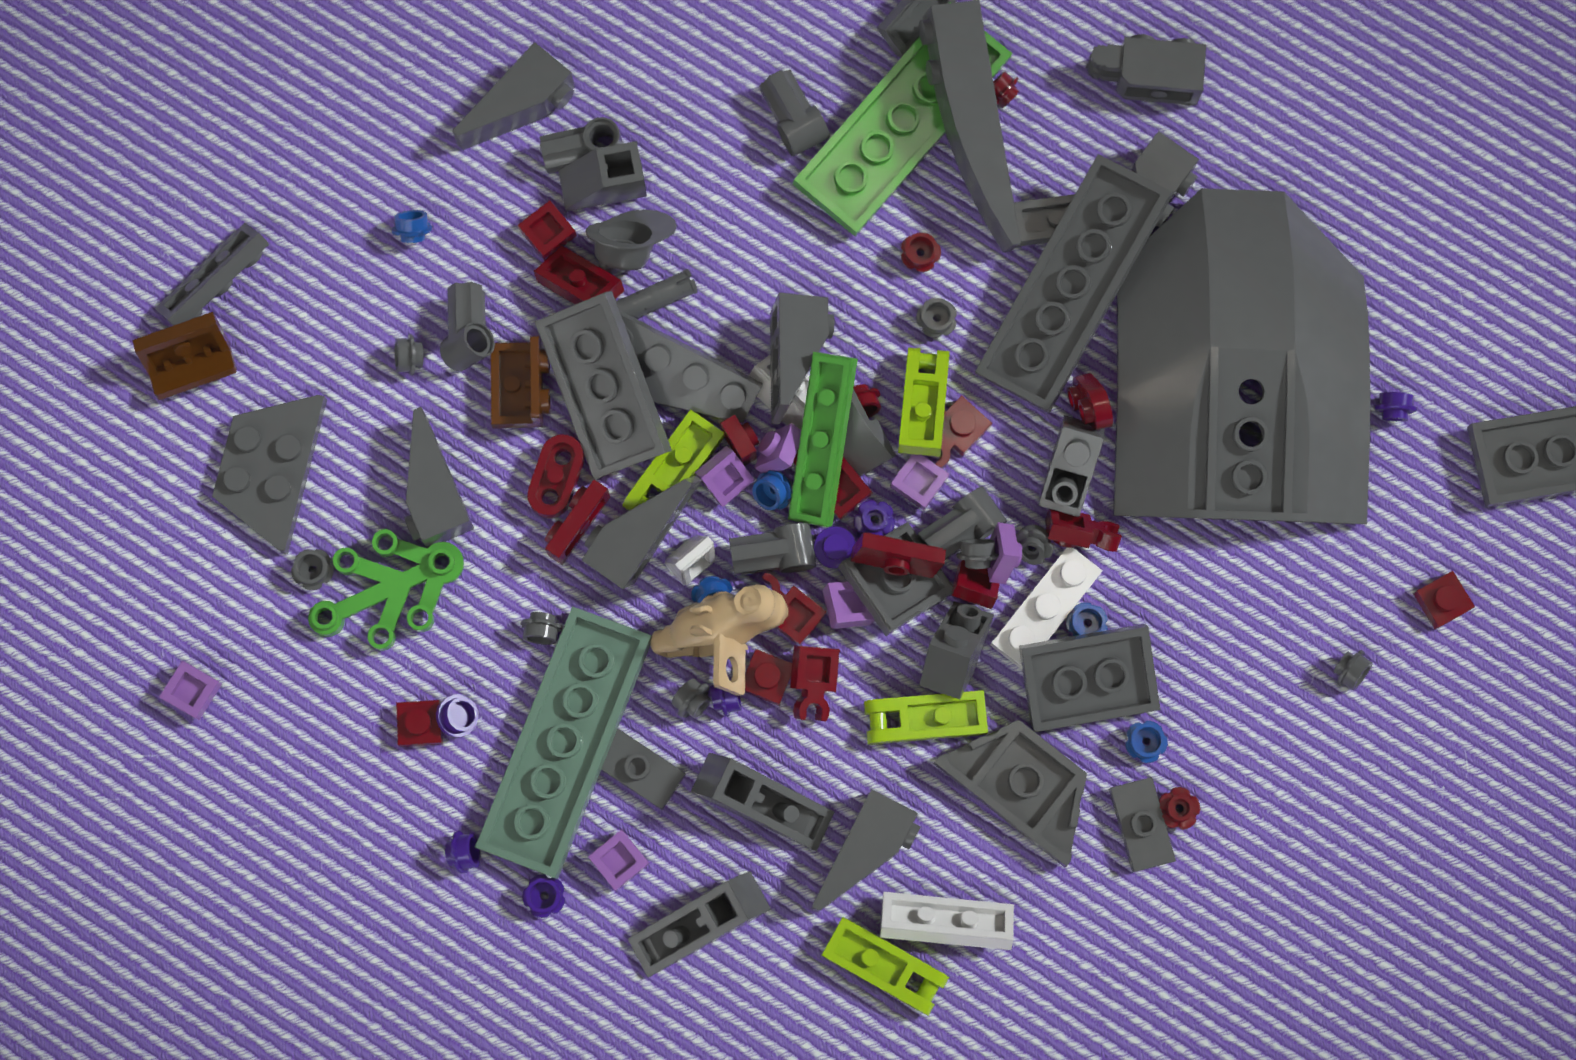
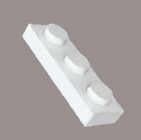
M1066 548L990 646L1022 670L1019 646L1048 641L1103 570L1074 548Z
M892 892L883 893L880 938L1003 950L1012 949L1014 904Z

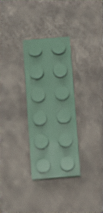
M572 606L475 848L558 880L650 648V634Z

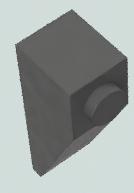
M534 42L452 130L457 145L462 150L468 149L546 118L556 108L562 109L574 94L573 89L575 86L572 72Z
M778 293L770 312L771 424L781 423L811 369L813 352H820L826 339H831L833 336L835 319L833 314H828V297Z
M422 407L413 410L406 504L411 515L404 517V520L413 540L421 538L428 548L434 543L446 542L474 530V526L429 420Z
M697 476L684 479L610 521L603 527L600 525L595 527L584 544L588 551L582 558V561L621 589L635 584L702 480Z
M708 753L691 790L692 793L814 851L818 850L834 815V811L734 759L713 753Z
M871 789L811 909L819 913L896 856L901 846L909 850L921 827L913 823L918 813Z
M748 871L725 881L628 938V941L649 978L768 912L771 908L751 871Z

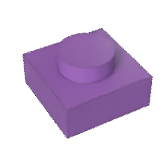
M791 423L776 431L768 432L759 444L758 451L760 455L754 468L760 473H766L769 470L780 472L791 467L799 448L801 429Z
M728 446L724 447L695 472L722 507L755 481L734 451Z
M912 454L893 479L890 487L925 511L948 479L949 473L923 455Z
M998 522L990 540L995 541V552L999 556L996 560H991V567L987 568L989 582L1006 584L1013 569L1018 568L1021 563L1022 545L1017 542L1014 524Z
M848 581L828 583L822 589L831 629L867 626L875 621Z
M182 660L159 698L200 720L222 683Z
M622 829L588 856L615 891H618L650 864Z

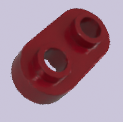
M1091 373L1073 377V386L1067 387L1068 399L1072 410H1079L1083 423L1085 425L1089 424L1094 431L1112 427V409L1104 387Z
M564 434L556 435L548 439L542 447L528 488L527 497L532 510L543 518L559 517L569 508L584 464L582 447L575 438ZM565 452L571 455V460L566 465L556 463V457L560 453ZM552 491L558 495L556 502L553 504H545L542 501L544 494Z

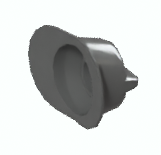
M643 209L628 211L606 221L592 224L587 227L585 232L587 237L594 241V253L597 261H599V267L614 275L643 268L649 260L654 244L673 235L677 224L675 219L666 213Z

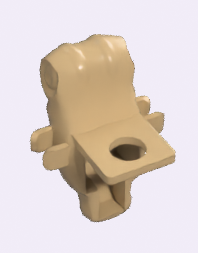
M764 585L745 586L736 595L726 591L718 592L712 596L705 597L700 603H693L680 609L672 624L652 633L650 646L655 654L667 658L714 656V686L736 696L744 695L746 650H748L746 643L756 635L783 624L789 613L788 607L781 594L775 590H770ZM728 659L730 660L733 669L731 681L729 680L726 671V664Z

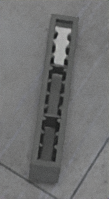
M972 0L931 5L923 16V20L919 22L920 40L923 45L928 46L930 58L926 62L927 81L929 85H934L946 136L971 197L1002 252H1010L1020 245L1021 242L980 1Z

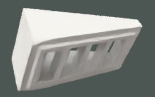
M696 535L692 538L690 537L667 557L665 565L683 586H687L715 562L714 542L708 536Z

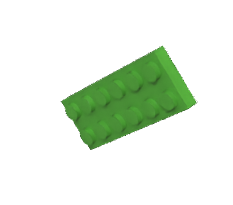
M985 31L992 78H994L1010 60L1012 53ZM920 37L793 180L792 185L855 237L946 133L934 85H929L927 81L926 62L930 60L928 46L921 43Z

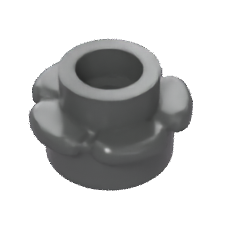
M931 298L924 302L923 308L918 309L916 321L919 326H922V331L925 335L931 338H938L942 334L947 336L954 331L957 312L950 302L941 298ZM939 315L941 320L936 322L933 320V316Z
M408 334V338L395 339L394 356L397 372H408L410 376H413L415 367H423L422 342H414L412 334Z
M1027 525L1016 533L1017 542L1022 545L1021 560L1030 565H1038L1043 563L1045 558L1051 557L1054 549L1053 543L1048 539L1045 528L1039 525Z
M990 539L962 540L961 552L957 553L958 559L965 560V567L972 569L990 568L991 560H996L999 556L995 552V541Z
M307 549L300 552L295 557L291 569L294 581L298 584H303V587L307 590L320 589L323 583H328L334 573V567L330 565V556L320 549ZM311 566H316L317 570L315 573L309 572Z
M545 612L530 613V618L523 619L520 624L524 628L523 640L541 645L555 644L557 642V634L562 632L563 627L559 623H555L556 617Z
M1360 650L1354 655L1348 651L1340 659L1334 669V673L1339 675L1337 682L1340 687L1344 684L1350 689L1355 690L1367 676L1373 662L1364 657V651Z
M693 678L676 692L672 699V705L678 709V716L686 718L691 715L693 718H697L707 709L711 702V698L708 697L710 688L708 684L704 683L701 685Z

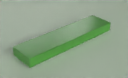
M813 352L788 520L824 527H831L833 524L858 358Z

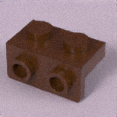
M214 312L132 340L135 353L150 377L154 394L158 400L171 397L237 372L230 343Z
M530 336V342L495 343L494 350L491 353V425L493 429L543 427V414H550V390L543 389V374L550 373V362L545 349L542 348L539 336Z

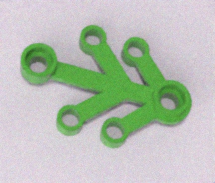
M379 530L372 538V546L380 556L390 557L397 555L419 564L404 572L361 558L351 548L339 549L333 556V565L341 574H357L380 583L336 604L331 601L318 602L311 608L308 615L310 627L320 636H335L343 629L346 618L387 600L378 624L373 625L368 631V641L379 651L388 650L395 643L394 631L410 589L426 581L419 605L413 606L407 613V622L417 632L430 630L434 624L433 612L444 584L457 580L464 568L463 555L455 545L448 542H438L426 549L398 539L391 530ZM386 536L393 538L391 548L387 550L379 549L378 544L381 538ZM344 555H352L354 557V563L349 568L340 567V560ZM439 556L449 557V565L445 569L435 568L434 563ZM325 610L331 611L332 620L325 625L319 624V614ZM421 611L428 614L427 622L422 626L415 625L413 622L415 614ZM379 630H387L389 633V639L384 644L375 643L374 637Z

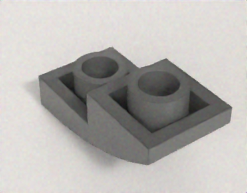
M853 389L843 457L862 476L894 458L896 454L878 419L869 420Z

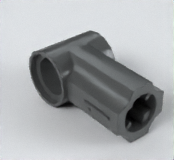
M791 70L775 72L759 85L760 92L778 122L777 129L791 156L794 157L830 138L827 125L816 106H810Z
M597 117L590 120L584 127L539 136L547 173L558 172V170L599 148L594 146V144L600 137H612L613 141L609 146L623 144L617 124L609 118Z
M473 282L454 283L447 288L448 337L444 338L441 342L440 354L444 363L455 371L466 370L486 358L493 352L495 346L494 336L486 326L485 291L482 290V285Z
M981 486L959 500L952 507V511L924 528L917 536L925 545L944 548L943 550H946V560L961 550L962 540L985 539L993 533L998 522L1006 523L1007 520L984 487Z
M808 523L788 524L777 527L770 533L729 538L734 576L779 570L780 573H796L807 571L817 566L811 526Z

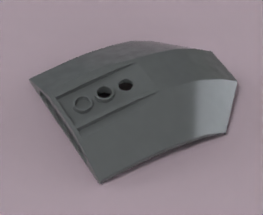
M1201 188L1148 238L1117 293V408L1113 516L1367 524L1370 454V348L1364 277L1284 191ZM1245 380H1255L1262 387V397L1256 404H1247L1239 396V387ZM1246 422L1255 423L1261 430V439L1253 447L1244 445L1239 438V430Z

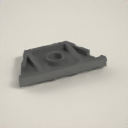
M315 395L233 416L212 495L215 500L284 554L289 552L327 399L322 395Z
M1020 720L971 741L969 744L952 752L941 755L935 760L933 764L1064 868L1068 866L1071 862V850L1075 829L1079 820L1080 802L1087 773Z

